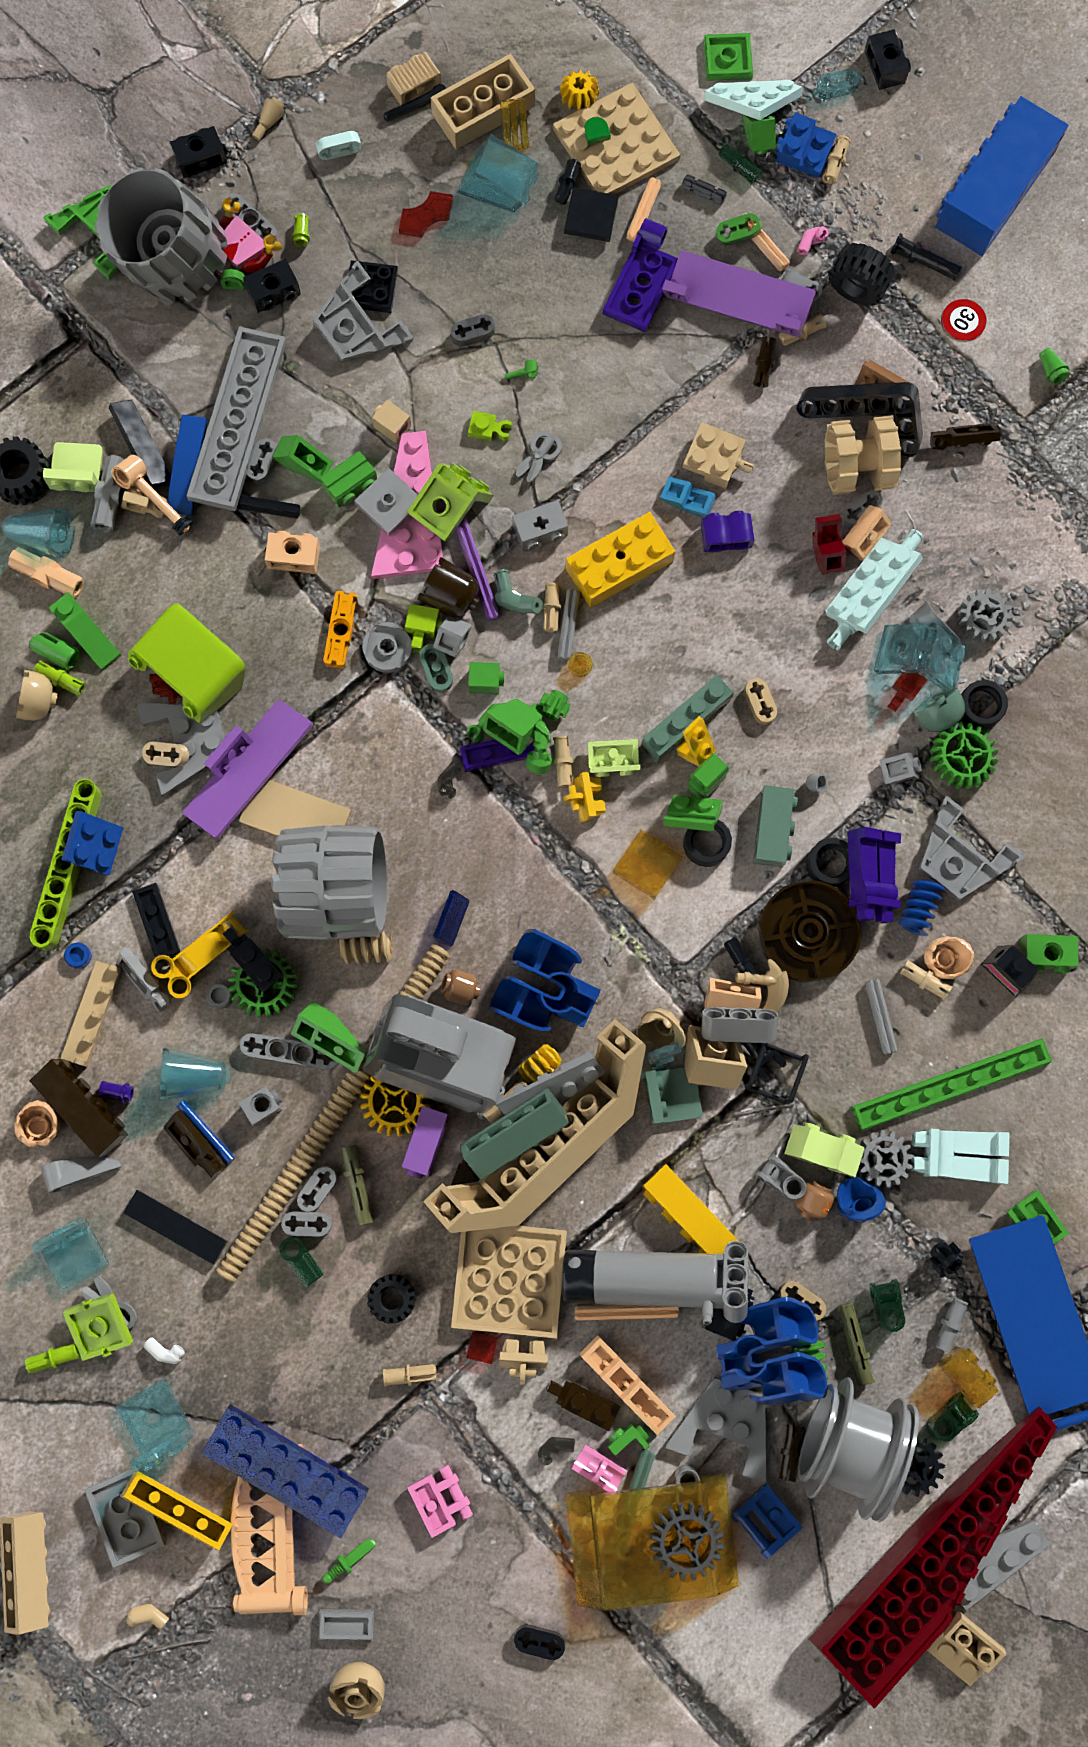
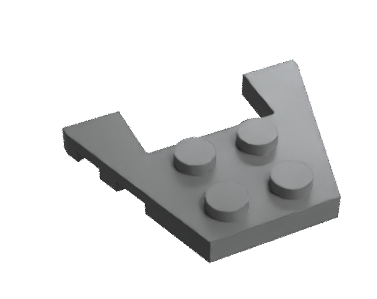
M359 261L354 263L350 272L343 278L339 287L313 319V323L341 362L413 341V336L401 320L384 332L379 333L352 294L371 281V278Z
M137 704L144 727L169 721L175 744L184 745L189 751V760L186 765L156 773L163 797L172 793L171 791L181 784L184 785L190 781V778L199 772L208 769L204 762L225 739L218 709L199 724L194 718H189L184 713L183 704Z
M946 796L940 805L918 870L933 882L945 887V891L959 901L1019 863L1025 856L1006 843L992 861H988L949 830L964 809Z
M713 1377L694 1403L690 1412L681 1421L672 1437L668 1439L665 1448L689 1456L697 1429L748 1446L749 1449L741 1475L765 1483V1404L750 1399V1395L762 1397L763 1394L749 1389L738 1391L722 1389L721 1379Z

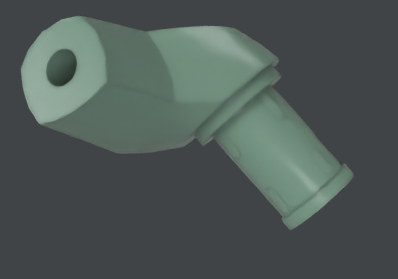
M507 569L497 570L493 573L497 587V593L494 598L499 606L519 613L538 614L541 612L543 602L540 598L522 595L512 589Z

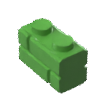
M358 451L320 477V482L323 489L339 508L343 504L348 506L353 503L356 495L363 490L365 491L377 480V473L363 454Z

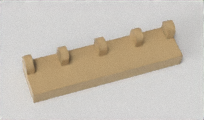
M99 961L95 962L61 1059L88 1067L122 972L121 968Z

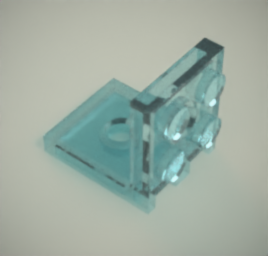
M935 622L885 625L874 671L878 674L921 673L943 691L952 687L956 688L962 660L965 656V646ZM906 644L904 651L899 653L900 647Z
M166 1378L116 1406L141 1454L130 1462L134 1472L141 1468L147 1472L165 1460L164 1454L167 1453L170 1458L188 1447L187 1440L195 1436ZM151 1408L158 1410L160 1413V1420L156 1424H151L146 1418L147 1411Z

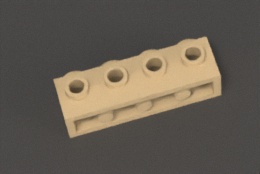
M27 1511L0 1517L4 1633L20 1635L49 1627L48 1617L50 1615V1608L47 1603L49 1582L46 1575L47 1549L44 1539L46 1522L43 1518V1512Z

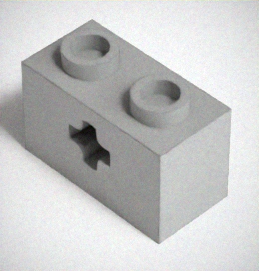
M558 500L512 516V525L522 551L538 549L546 542H558L568 535V524Z

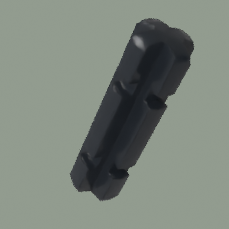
M689 174L684 177L682 182L684 189L689 191L692 189L694 190L693 193L709 200L713 198V202L723 204L727 196L725 190L720 188L717 190L715 189L716 186L700 179L696 181V177Z

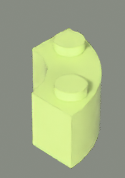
M805 1122L804 1126L793 1125L784 1154L810 1164L815 1163L827 1167L828 1170L856 1177L865 1147L856 1144L855 1138L841 1134L840 1138L820 1132L819 1126Z

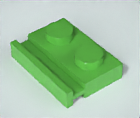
M674 795L668 807L667 816L664 817L665 827L713 832L714 825L717 824L723 809L722 800Z
M1034 1190L1012 1208L1005 1211L1014 1224L1039 1215L1044 1216L1054 1245L1070 1234L1038 1190Z

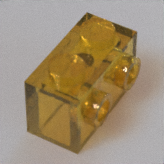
M955 1346L950 1353H947L937 1362V1365L968 1402L980 1409L999 1392L994 1385L997 1381L988 1370H981L976 1364L979 1359L969 1348L965 1350Z

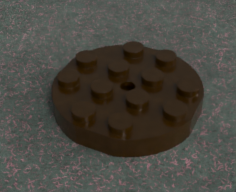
M814 880L790 884L775 893L764 907L758 925L762 951L766 960H773L782 972H787L789 979L803 983L831 979L841 973L855 958L862 936L859 920H857V910L855 907H849V898L836 887ZM806 928L813 930L812 937L805 936L804 930Z

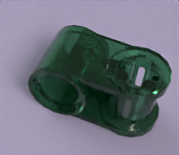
M892 1279L890 1283L878 1285L870 1283V1296L874 1305L878 1326L887 1332L900 1331L905 1325V1315L902 1306L901 1290L897 1279ZM890 1291L889 1294L881 1295V1292ZM889 1312L894 1313L897 1318V1322L893 1327H889L885 1322V1317Z
M958 1392L949 1398L944 1406L929 1418L926 1427L931 1437L944 1442L950 1441L978 1418V1411L973 1410L963 1399L964 1394L962 1392ZM944 1421L947 1426L946 1432L939 1435L937 1425L939 1422Z

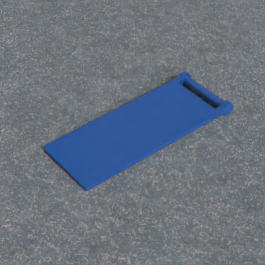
M1039 1215L970 1238L969 1243L1028 1415L1037 1407H1040L1048 1415L1087 1402L1088 1341L1044 1216ZM1088 1409L1054 1420L1053 1422L1057 1426L1056 1431L1087 1422Z

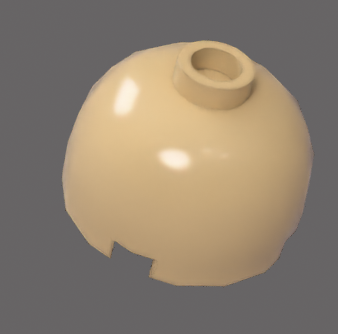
M24 670L16 715L17 719L32 721L42 719L47 715L50 707L55 708L57 693H52V683L43 674Z
M365 1662L348 1663L342 1666L334 1675L330 1685L328 1701L331 1707L343 1716H345L346 1711L354 1713V1719L370 1718L378 1714L381 1705H383L385 1683L380 1672L372 1665Z

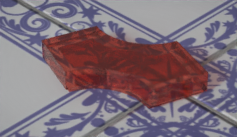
M430 191L429 196L421 205L410 209L403 208L399 234L422 238L426 229L432 224L450 220L453 195Z

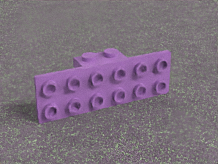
M277 700L248 735L236 725L204 762V765L214 775L186 807L183 814L215 839H218L313 727V723L281 700Z

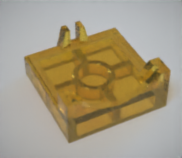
M640 830L621 860L614 867L613 873L655 900L683 856L670 849L667 843H661L659 838L655 839Z

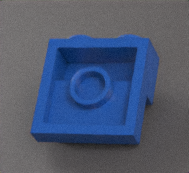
M795 112L793 118L788 117L783 128V132L786 133L785 137H779L775 151L778 152L776 162L819 178L837 134L815 126V119Z

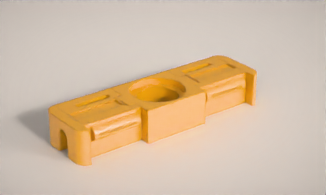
M336 591L323 658L324 664L327 667L346 668L348 645L351 643L354 627L353 616L356 601H358L355 593L349 592V595H346L344 591ZM339 624H344L348 628L347 633L342 636L334 633V628Z

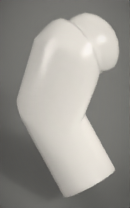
M153 1337L149 1338L144 1344V1348L159 1362L177 1364L185 1354L184 1349L179 1345H173L171 1350H167Z

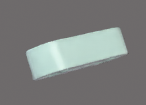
M355 131L327 136L319 139L316 143L318 156L322 160L354 154L362 146L359 135Z

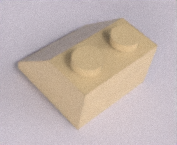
M689 1025L684 1060L688 1083L737 1090L747 1069L740 1042L709 1041L702 1037V1027Z

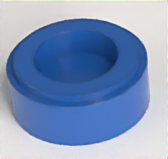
M76 942L66 948L64 959L69 966L75 969H82L90 963L92 953L89 947L83 943Z

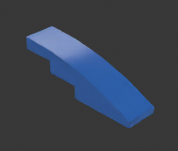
M182 415L168 497V504L178 514L193 516L194 502L188 501L187 493L206 435L207 418Z

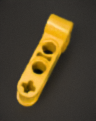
M234 911L228 913L172 959L167 955H159L153 959L151 963L153 974L159 978L168 977L170 979L167 986L169 993L173 997H186L191 991L189 979L231 945L223 935L230 928L226 921L232 925L239 937L249 931L248 928L244 929L233 915ZM160 959L168 960L170 963V970L165 974L158 973L155 969L156 962ZM182 979L186 982L187 988L183 993L178 994L172 990V983L175 980Z

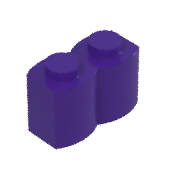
M734 511L727 516L720 515L719 513H710L702 518L700 526L704 552L752 548L755 539L750 513Z

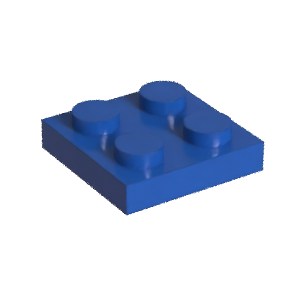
M76 811L61 860L103 875H110L124 827L82 811Z

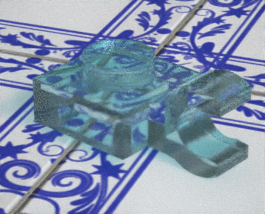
M674 1043L649 1052L647 1054L649 1063H654L652 1069L657 1071L665 1068L666 1064L675 1061L673 1056L681 1053V1049L678 1043Z

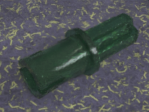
M728 144L723 145L720 149L719 157L731 165L734 172L738 171L750 180L752 184L757 181L762 170L748 161L746 155L742 156Z

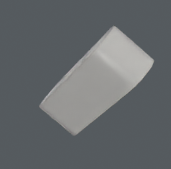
M708 1007L702 1012L701 1035L709 1041L771 1043L777 1038L778 1013L771 1009Z

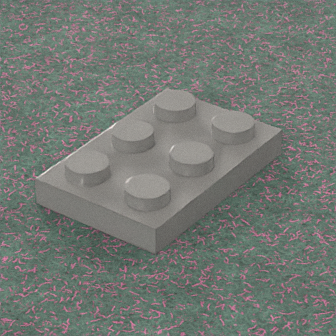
M138 1466L85 1489L113 1568L166 1545L157 1517L120 1497L134 1471H139Z

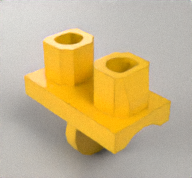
M582 772L579 777L574 778L573 785L568 786L569 794L563 797L564 803L571 804L572 811H578L580 823L588 822L592 818L606 812L605 802L603 800L594 801L592 794L601 791L600 777H589V772Z

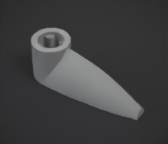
M79 1157L51 1162L42 1166L41 1171L48 1193L51 1194L87 1182L122 1167L120 1161L110 1158Z

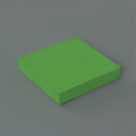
M750 33L704 35L707 81L753 78Z

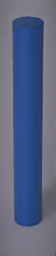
M185 1100L176 1106L191 1120L192 1124L227 1165L235 1159L234 1155Z

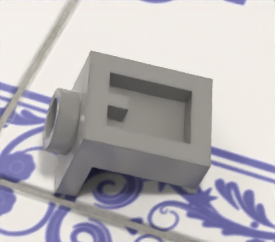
M909 752L880 760L886 785L909 779H920L919 772L922 771L918 757L915 758Z

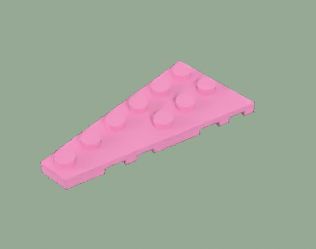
M426 431L403 433L401 435L394 473L417 495L432 474ZM412 516L390 536L381 529L371 575L372 579L431 572L435 564H439L440 557L443 558L440 537Z

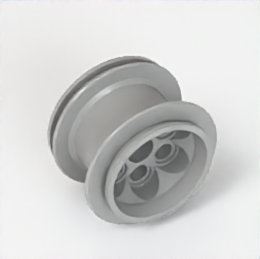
M846 1377L841 1380L837 1387L829 1384L826 1397L819 1399L816 1404L800 1452L798 1479L805 1482V1491L810 1499L815 1498L825 1484L858 1497L860 1517L864 1520L872 1518V1520L879 1523L885 1520L892 1511L906 1481L917 1442L919 1413L916 1406L906 1405L903 1398L895 1399L886 1411L853 1399V1382L851 1378Z

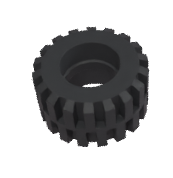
M851 243V245L846 244L842 247L828 273V280L833 289L845 299L856 304L873 306L880 303L894 278L895 270L888 257L884 256L882 252L865 244Z
M13 436V440H9L7 437L0 444V497L7 503L10 501L12 505H18V502L22 505H28L30 500L34 503L38 501L36 497L39 495L43 497L45 495L44 489L49 490L48 485L43 479L44 468L51 469L42 451L34 442L31 443L29 439L23 438L21 441L19 437ZM21 463L29 464L27 472L22 477L7 479V474L13 466Z

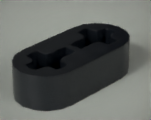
M524 1624L519 1626L514 1634L515 1646L522 1653L548 1660H556L565 1651L564 1638L556 1631ZM525 1632H530V1638L538 1640V1643L529 1641L527 1646H524L519 1636H524ZM552 1639H556L557 1645L560 1648H555L554 1652H549V1647L541 1644L542 1641L551 1643Z

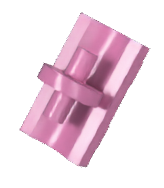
M587 1444L584 1445L571 1467L612 1495H614L627 1472L626 1469Z

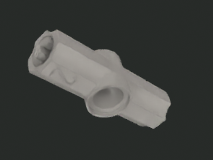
M116 455L106 456L101 481H97L94 492L96 503L91 525L93 528L105 532L113 531L118 507L122 506L125 488L119 486L112 476V468L124 460Z

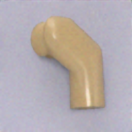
M152 1604L133 1607L128 1612L126 1622L130 1627L134 1628L139 1624L151 1622L159 1630L169 1620L165 1614Z

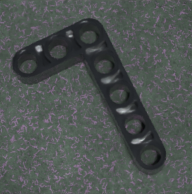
M913 383L808 387L802 392L796 406L798 414L803 418L893 415L895 425L898 426L901 456L914 457L918 453L923 439L919 391ZM903 396H904V397H907V398H909L910 400H905V399H903L902 397H903Z

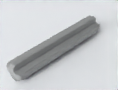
M572 589L566 592L557 658L562 661H569L571 658L579 602V591Z
M869 980L865 985L882 1052L884 1054L895 1053L897 1046L880 980Z

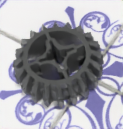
M678 1502V1511L674 1512L672 1506L669 1505L667 1510L670 1515L666 1517L662 1512L658 1514L662 1524L653 1522V1528L659 1532H651L649 1534L651 1540L657 1541L650 1544V1550L657 1552L653 1559L655 1562L662 1561L660 1564L662 1571L670 1567V1577L673 1578L679 1571L681 1581L685 1580L686 1573H690L691 1579L695 1581V1572L700 1571L701 1575L705 1577L707 1574L704 1567L708 1566L711 1570L715 1569V1565L711 1561L712 1558L721 1560V1555L715 1550L724 1549V1544L716 1540L722 1539L724 1534L722 1531L717 1530L720 1526L719 1521H711L714 1516L713 1513L709 1511L704 1514L705 1508L703 1505H699L696 1511H694L693 1502H688L687 1509H684L682 1502ZM681 1520H694L703 1526L690 1529L685 1527ZM674 1525L676 1536L670 1541L669 1546L664 1547L666 1534L671 1526ZM680 1530L690 1539L693 1552L683 1543V1536ZM708 1535L707 1548L699 1556L697 1547L704 1540L703 1537ZM687 1554L692 1561L680 1562L673 1559L671 1555Z

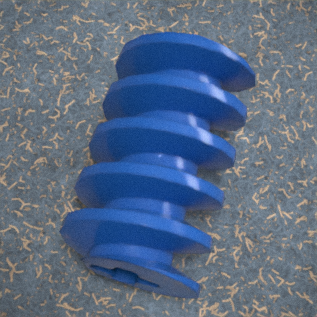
M917 880L912 884L915 890L909 892L911 899H908L905 903L908 908L902 911V915L905 918L899 920V925L913 934L928 936L923 931V928L932 927L926 920L935 919V915L929 911L938 910L939 907L933 903V900H942V897L936 892L945 891V887L932 881Z

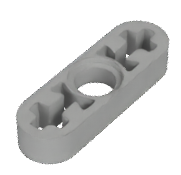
M230 193L223 198V200L227 197L232 198L231 204H234V202L240 204L241 212L240 214L239 212L233 213L234 218L238 216L244 222L249 216L255 217L257 219L256 223L248 226L263 240L260 228L266 235L276 236L273 243L275 241L278 242L276 228L239 194Z

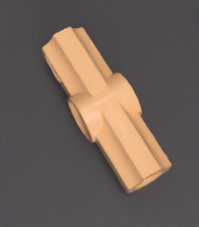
M20 547L13 550L9 556L8 565L10 568L29 576L35 583L44 588H53L64 594L68 592L73 598L78 596L83 589L84 579L63 569L57 562L48 557L42 556L40 558Z

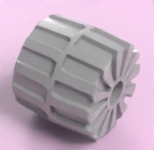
M143 168L132 170L130 174L118 178L111 184V188L101 198L97 207L99 210L97 221L95 222V234L100 239V248L109 260L137 286L152 296L156 294L166 302L175 303L176 296H183L185 301H191L198 298L196 290L203 287L206 291L211 289L217 282V278L213 275L215 270L223 271L227 255L222 249L227 247V238L217 218L205 203L179 180L158 168L154 170H144Z
M343 825L281 830L280 835H277L275 840L276 851L273 850L272 858L277 874L271 876L272 890L277 892L273 899V909L277 918L276 924L282 936L285 938L323 940L379 936L384 929L387 911V866L381 831L377 827Z

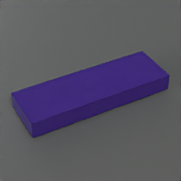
M496 739L460 747L465 773L526 760L529 752L535 750L532 741L518 755Z

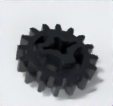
M923 1436L919 1442L917 1439L915 1447L922 1448L927 1453L918 1455L914 1451L913 1459L919 1462L916 1465L917 1472L910 1468L907 1477H913L916 1484L905 1481L902 1492L906 1495L911 1490L916 1497H919L920 1490L928 1495L930 1494L929 1486L938 1488L935 1482L936 1478H944L939 1473V1469L945 1468V1464L938 1462V1459L943 1454L941 1452H934L937 1445L933 1442L927 1445L928 1439ZM929 1467H932V1468H931V1472H930L929 1476L927 1477V1473H928Z

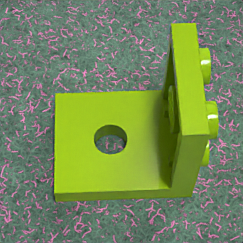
M439 463L407 510V513L442 540L448 542L475 501L489 503L494 495L488 491L490 487L480 479L476 480L469 477L471 472L463 466H457L454 463L451 465ZM443 499L446 503V510L439 514L435 509V504L438 500Z

